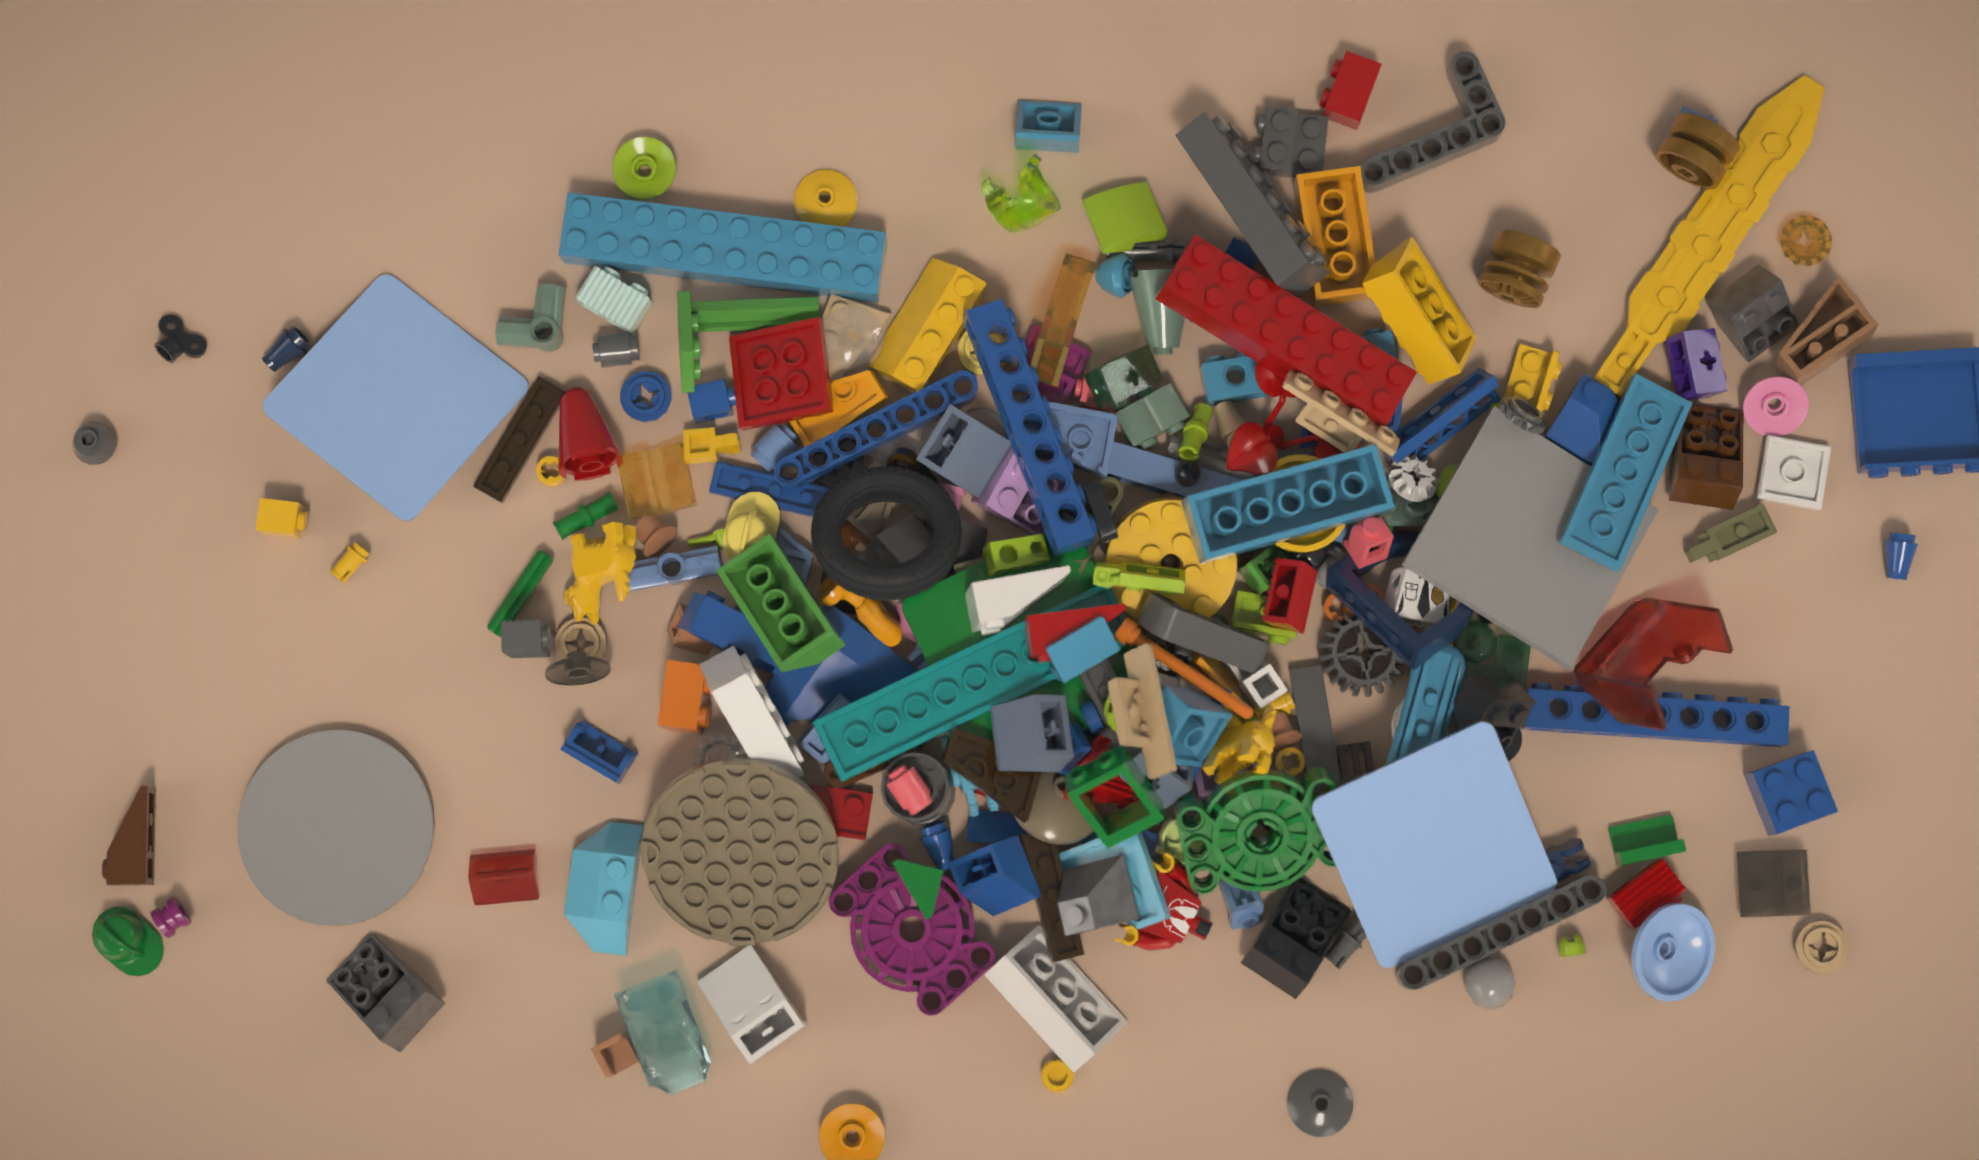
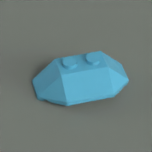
M610 822L573 849L564 916L593 952L627 956L644 825Z

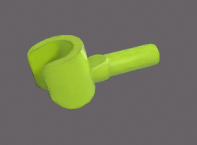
M718 529L707 536L688 539V545L692 547L716 541L719 550L724 549L723 536L725 529Z

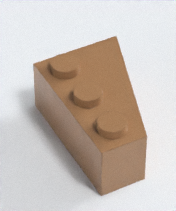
M1837 275L1831 286L1780 351L1774 366L1782 376L1792 378L1797 383L1803 385L1872 338L1878 323Z

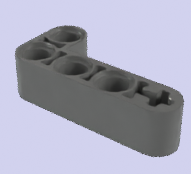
M1151 591L1136 621L1149 632L1166 641L1251 673L1259 671L1271 645L1258 636L1185 609L1173 600Z

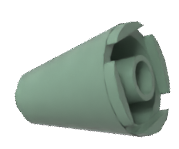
M1173 269L1129 271V279L1146 347L1153 348V355L1173 354V348H1179L1185 317L1155 299Z

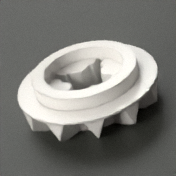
M1416 454L1411 457H1405L1399 463L1393 461L1388 471V478L1392 488L1400 496L1410 501L1422 502L1430 499L1435 494L1439 482L1435 476L1436 469L1428 466V459L1421 461L1417 458ZM1412 470L1416 473V477L1420 478L1416 485L1413 476L1409 475Z

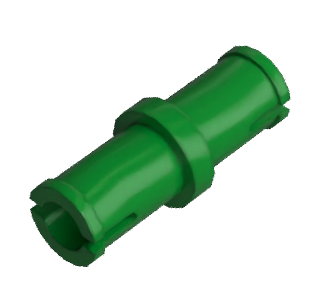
M607 492V494L585 506L583 503L578 505L577 510L552 523L561 539L564 540L566 537L587 526L589 529L595 526L594 522L614 511H618L619 508L611 493Z

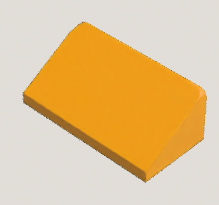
M1192 651V661L1189 666L1220 687L1231 690L1232 695L1242 700L1238 682L1216 659Z

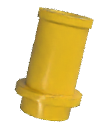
M354 542L352 546L348 545L347 552L329 570L344 584L348 582L347 580L363 562H368L366 558L370 553L357 542Z
M1289 691L1269 703L1276 709L1277 713L1287 712L1289 715L1291 714L1290 710L1295 708ZM1252 704L1256 717L1259 720L1266 706L1258 710Z

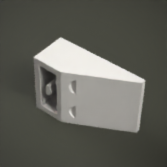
M752 945L747 946L697 981L730 1037L749 1064L754 1063L806 1026V1023Z

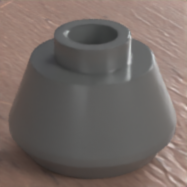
M94 421L82 425L76 431L72 446L75 455L82 462L90 465H99L112 457L116 450L117 440L115 433L108 425Z

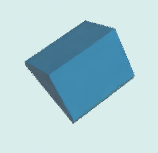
M1018 100L1015 149L1079 153L1082 104Z

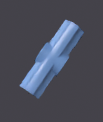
M713 546L682 553H666L661 557L635 561V565L629 574L630 590L628 592L668 584L679 585L684 581L719 575L716 570L723 566L719 547ZM672 561L680 562V572L674 577L666 576V565Z

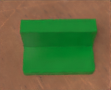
M1672 815L1608 828L1616 866L1687 852L1684 839L1678 840Z

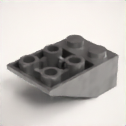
M370 933L327 980V983L381 1042L399 1052L411 1042L445 1004L422 978L373 933Z

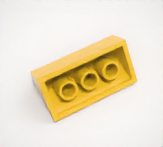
M1407 238L1371 266L1362 285L1367 296L1374 301L1381 312L1383 321L1389 324L1396 335L1400 347L1406 350L1413 361L1416 371L1430 385L1461 373L1477 340V336L1414 238Z
M932 258L866 366L912 394L929 386L965 328L963 318L966 310L978 307L987 292V283L959 266Z

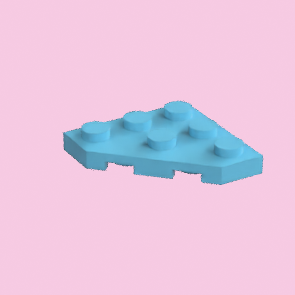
M1142 832L1108 849L1100 838L1059 853L1063 872L1067 868L1125 854L1140 914V919L1129 921L1126 924L1136 929H1143L1171 918Z

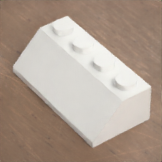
M1040 925L1036 926L985 974L986 978L1073 1073L1093 1057L1128 1022L1071 959L1051 963L1043 929Z

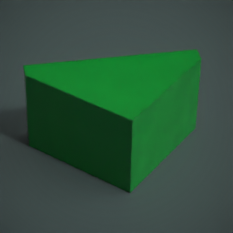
M899 859L892 862L925 919L929 920L932 918L944 871Z

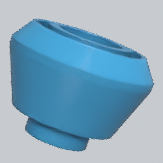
M1119 254L1103 260L1096 269L1095 278L1097 284H1100L1101 289L1118 298L1125 297L1132 290L1129 271H1135L1133 261L1125 254Z

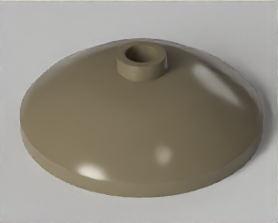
M1042 772L1028 822L1023 823L1015 817L1019 825L1033 837L1051 844H1071L1088 837L1094 830L1073 802L1064 799L1063 791L1058 789L1059 785L1066 787L1065 775L1058 772ZM1088 795V799L1103 817L1105 803L1094 802L1091 800V796Z

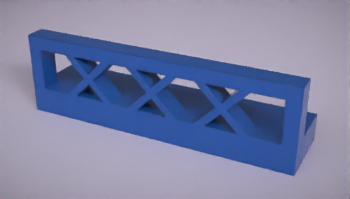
M1477 368L1394 432L1400 439L1397 452L1394 456H1390L1382 451L1389 464L1391 465L1393 461L1399 463L1408 455L1411 457L1416 454L1419 460H1423L1488 410L1491 404L1501 400L1495 390L1499 386L1495 377L1485 370ZM1488 394V397H1486L1483 401H1481L1479 404H1475ZM1457 417H1459V419H1458L1457 421H1455L1454 423H1451L1453 420H1455ZM1434 436V438L1431 441L1426 443L1427 440Z

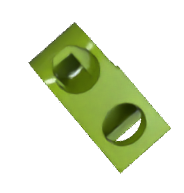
M1043 534L989 542L982 549L989 577L1041 565L1050 561Z

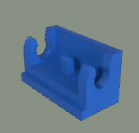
M583 721L575 725L560 749L619 785L638 753Z

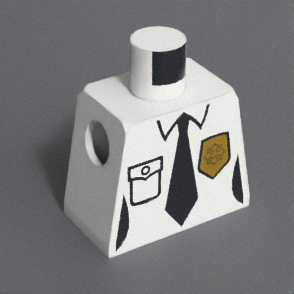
M1400 567L1392 571L1384 602L1408 625L1429 628L1450 614L1449 595L1406 567Z

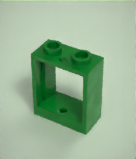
M1122 745L1114 750L1103 752L1098 758L1085 765L1076 766L1065 775L1067 796L1107 849L1165 820L1163 800ZM1122 774L1140 800L1103 818L1085 795V792Z

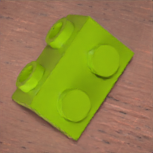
M1237 590L1230 626L1255 636L1269 637L1268 642L1272 644L1287 646L1288 641L1294 642L1297 632L1274 628L1263 621L1262 616L1265 615L1263 610L1266 609L1264 604L1268 602L1266 600L1268 596Z

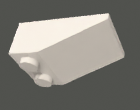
M1069 566L971 583L965 593L972 632L981 631L983 636L1001 632L1000 628L1005 627V625L1060 585L1070 573Z

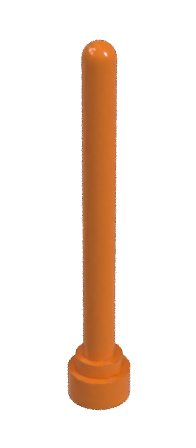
M1127 617L1117 630L1114 639L1124 646L1128 644L1131 647L1133 645L1139 647L1144 644H1151L1155 659L1241 717L1249 719L1253 716V709L1249 705L1143 635V630L1138 627L1139 623L1130 617Z

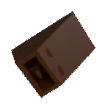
M1692 403L1673 447L1669 476V501L1734 510L1743 489L1744 414L1742 410Z

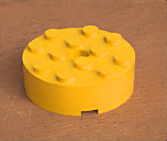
M1155 498L1132 508L1116 524L1118 539L1107 543L1105 563L1120 565V561L1161 566L1164 556L1168 554L1176 555L1179 558L1177 568L1184 569L1186 583L1184 593L1176 592L1175 595H1160L1173 600L1185 609L1210 618L1226 602L1234 586L1237 572L1236 555L1204 564L1199 563L1182 505L1184 498ZM1122 585L1111 586L1119 604L1125 603V612L1135 620L1138 619L1150 591L1158 593L1157 590L1144 588L1141 591H1132Z

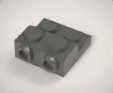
M1266 106L1265 114L1259 113L1257 133H1262L1261 145L1255 144L1254 153L1259 159L1256 164H1259L1258 168L1260 171H1266L1270 176L1296 178L1297 174L1323 171L1329 117L1298 113V109Z

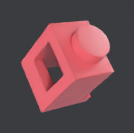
M1381 516L1377 518L1368 517L1352 527L1350 537L1344 540L1343 545L1358 569L1387 559L1394 536Z

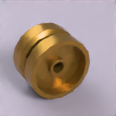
M1679 113L1669 129L1671 137H1667L1662 141L1655 153V157L1664 169L1682 181L1707 190L1716 189L1726 173L1724 165H1730L1740 149L1739 142L1731 133L1709 119L1696 114Z

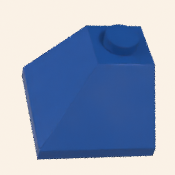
M1583 374L1571 390L1544 438L1592 467L1619 406L1613 391L1588 375Z

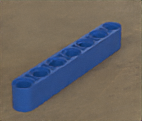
M961 370L783 457L774 467L777 482L786 490L798 489L941 418L950 404L957 409L970 404L978 395L977 378L969 371ZM962 380L970 382L973 386L971 392L965 395L957 393L954 389L955 385ZM931 395H939L943 398L944 403L940 408L931 409L926 405L927 398ZM903 409H910L914 412L915 417L910 423H901L897 419V414ZM875 423H880L886 428L884 435L878 438L871 437L868 434L869 427ZM844 438H853L857 442L855 449L851 452H843L839 449V443ZM823 452L828 456L823 466L816 467L810 463V458L814 453ZM788 466H794L798 469V475L792 481H785L781 478V472Z

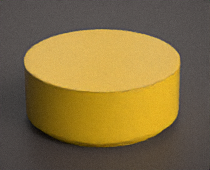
M1053 1059L1048 1061L1042 1068L1041 1079L1048 1090L1063 1092L1072 1085L1074 1073L1061 1059Z

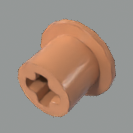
M654 514L644 516L635 525L636 538L644 545L643 554L647 558H653L663 553L672 544L677 535V529L673 525L665 526Z
M1286 712L1276 713L1271 729L1275 738L1273 752L1288 748L1302 738L1301 731H1293Z

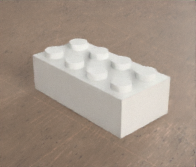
M732 646L699 664L711 693L748 757L781 767L798 778L804 776L805 774L799 763L805 760L789 729L786 728L776 706L769 698L763 683L756 675L746 653L739 656L735 647Z

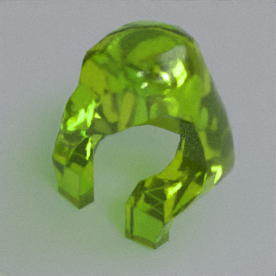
M1036 154L1018 172V198L1009 197L1006 189L994 185L990 177L981 185V191L988 210L994 219L1011 233L1031 229L1049 219L1061 208L1056 194L1045 182L1039 169V162L1042 158Z

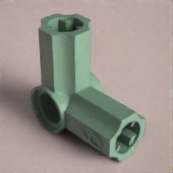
M555 284L537 285L533 318L499 316L495 331L497 345L539 348L545 352L557 350L563 342L561 328L566 289ZM553 329L552 335L548 339H539L540 333L543 330Z

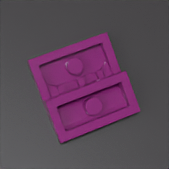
M1034 324L1025 341L1027 347V355L1025 357L1029 367L1034 366L1039 379L1037 388L1040 395H1045L1049 402L1066 404L1077 383V378L1080 377L1092 352ZM1012 365L1009 373L1016 371L1014 365Z

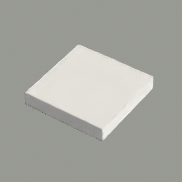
M1772 435L1765 436L1755 499L1811 510H1821L1831 446Z

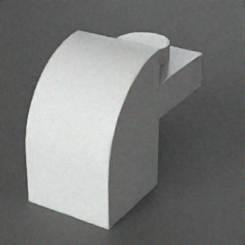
M1264 660L1259 671L1256 673H1251L1225 663L1238 681V685L1243 693L1258 710L1288 691L1271 664H1266Z

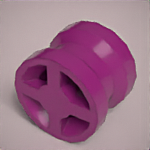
M175 897L169 898L166 905L161 909L155 908L150 912L154 923L167 938L174 936L179 927H187L192 923L188 912Z

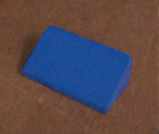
M979 810L978 815L973 817L969 813L967 842L993 844L1016 835L1028 833L1019 825L1014 815L1010 812Z

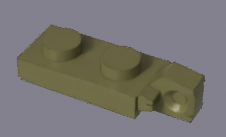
M1762 503L1705 530L1703 534L1697 536L1700 544L1685 551V554L1690 563L1707 556L1709 562L1718 561L1777 533V530Z

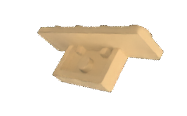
M1289 370L1282 387L1306 402L1297 415L1295 422L1344 453L1355 450L1361 440L1365 439L1373 445L1376 444L1377 448L1388 455L1394 456L1400 439L1393 430L1383 425L1379 426L1369 420L1362 410L1350 408L1341 402V399L1335 393L1320 389L1305 374Z
M1144 644L1124 654L1128 679L1114 678L1108 681V688L1119 744L1142 748L1148 778L1156 779L1175 771L1177 766L1153 646L1151 644Z

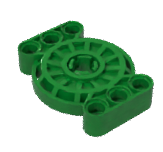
M1314 767L1305 773L1302 782H1300L1295 777L1281 771L1269 769L1266 774H1253V770H1248L1233 775L1219 784L1208 796L1205 803L1192 794H1186L1179 798L1174 804V814L1186 873L1191 888L1197 893L1208 894L1217 887L1221 878L1226 883L1242 890L1255 892L1272 891L1288 886L1301 878L1313 866L1317 858L1327 866L1336 867L1330 851L1324 850L1327 845L1312 812V804L1317 797L1336 789L1331 773L1325 768ZM1320 782L1327 783L1326 788L1323 790H1313L1316 784ZM1188 810L1198 811L1192 818L1183 817V814ZM1262 818L1264 825L1271 826L1270 831L1266 835H1251L1252 830L1257 826V819ZM1201 840L1204 842L1198 848L1189 847L1192 841ZM1201 870L1209 871L1206 877H1195V874Z

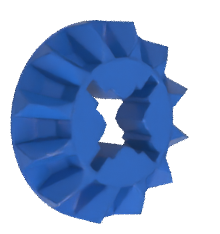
M641 371L633 374L624 382L620 392V401L624 411L632 419L645 423L657 421L663 414L667 413L672 396L670 386L662 376L651 371ZM641 385H643V388L648 393H656L651 398V409L644 402H636L642 397Z

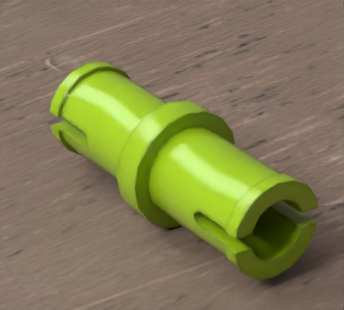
M1196 404L1193 407L1190 421L1184 426V438L1178 450V454L1183 460L1196 461L1202 443L1208 438V425L1213 416V409L1208 404Z

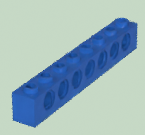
M1003 299L966 310L963 323L1054 557L1091 545L1096 537L1095 533H1097L1095 520L1091 514L1087 515L1083 505L1085 503L1083 489L1079 484L1075 485L1071 475L1074 473L1072 461L1069 455L1063 454L1060 447L1062 443L1061 433L1057 425L1052 426L1048 416L1051 412L1048 400L1045 395H1040L1037 388L1039 384L1038 375L1034 366L1029 367L1026 360L1027 347L1024 339L1017 337L1013 327L1016 326V320L1010 307L1006 308ZM992 333L1001 334L1005 341L995 343L990 339L989 335ZM1004 362L1012 363L1016 371L1012 373L1006 372L1000 364ZM1016 391L1023 392L1028 400L1018 402L1013 398L1012 393ZM1033 421L1039 426L1040 430L1036 432L1028 431L1023 423ZM1039 450L1046 451L1050 455L1051 460L1047 462L1040 461L1036 457L1035 452ZM1047 481H1058L1062 485L1063 490L1058 492L1052 491L1047 486ZM1060 510H1068L1073 514L1074 520L1070 522L1064 521L1060 518L1058 512Z
M1532 683L1531 688L1525 689L1536 703L1529 712L1528 719L1521 724V730L1766 747H1784L1788 745L1790 706L1780 705V700L1760 699V704L1747 703L1746 697L1730 696L1727 697V702L1714 701V695L1695 694L1694 699H1682V693L1662 692V697H1650L1649 691L1629 690V695L1616 694L1617 689L1597 688V693L1584 692L1583 686L1567 685L1564 686V691L1551 690V684ZM1551 700H1559L1563 704L1564 713L1561 717L1554 716L1550 712L1549 704ZM1584 702H1591L1595 705L1597 714L1594 719H1589L1583 715L1582 705ZM1617 704H1623L1628 708L1629 718L1627 721H1621L1616 717L1615 707ZM1650 706H1655L1661 711L1662 718L1659 723H1653L1649 720L1647 712ZM1683 708L1691 710L1694 714V722L1691 726L1681 721L1680 713ZM1716 710L1723 712L1727 718L1724 728L1716 726L1713 721V714ZM1748 713L1755 714L1759 719V727L1756 730L1750 729L1746 724Z

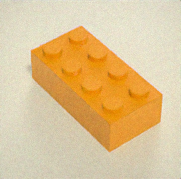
M1354 166L1297 174L1293 185L1299 221L1309 231L1310 236L1307 239L1311 245L1319 247L1326 256L1327 261L1324 264L1330 271L1327 276L1310 288L1312 307L1371 300L1365 293L1364 286L1362 285L1369 269L1376 262L1361 167Z

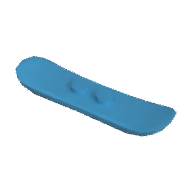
M1448 644L1415 670L1411 669L1400 718L1385 765L1446 737L1454 710V699L1460 691L1466 669L1465 658L1458 648Z

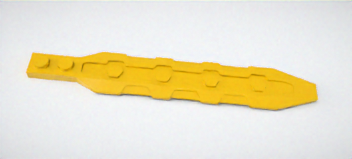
M1803 75L1757 108L1738 136L1740 149L1731 164L1724 165L1726 173L1717 188L1705 189L1686 219L1680 221L1670 236L1669 244L1652 269L1646 271L1629 296L1626 331L1593 378L1611 389L1616 398H1620L1630 378L1638 372L1655 346L1665 342L1666 338L1685 331L1701 307L1700 302L1716 278L1727 269L1735 257L1734 252L1752 225L1760 220L1770 205L1769 200L1788 172L1794 170L1812 143L1825 87L1808 76Z

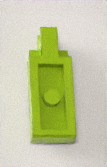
M1120 561V565L1095 562L1093 585L1104 588L1122 585L1132 591H1141L1144 588L1153 589L1164 595H1175L1176 592L1184 593L1185 590L1184 569Z

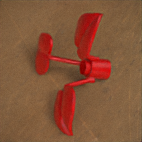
M1257 362L1255 366V379L1259 388L1270 397L1279 396V401L1268 419L1263 422V427L1253 422H1247L1235 430L1228 448L1227 470L1246 472L1253 475L1268 474L1277 465V448L1283 450L1289 446L1311 441L1319 442L1315 448L1317 458L1324 459L1344 453L1316 434L1288 441L1283 440V430L1279 426L1273 425L1272 422L1285 404L1286 396L1290 398H1296L1297 396L1282 387L1285 379Z

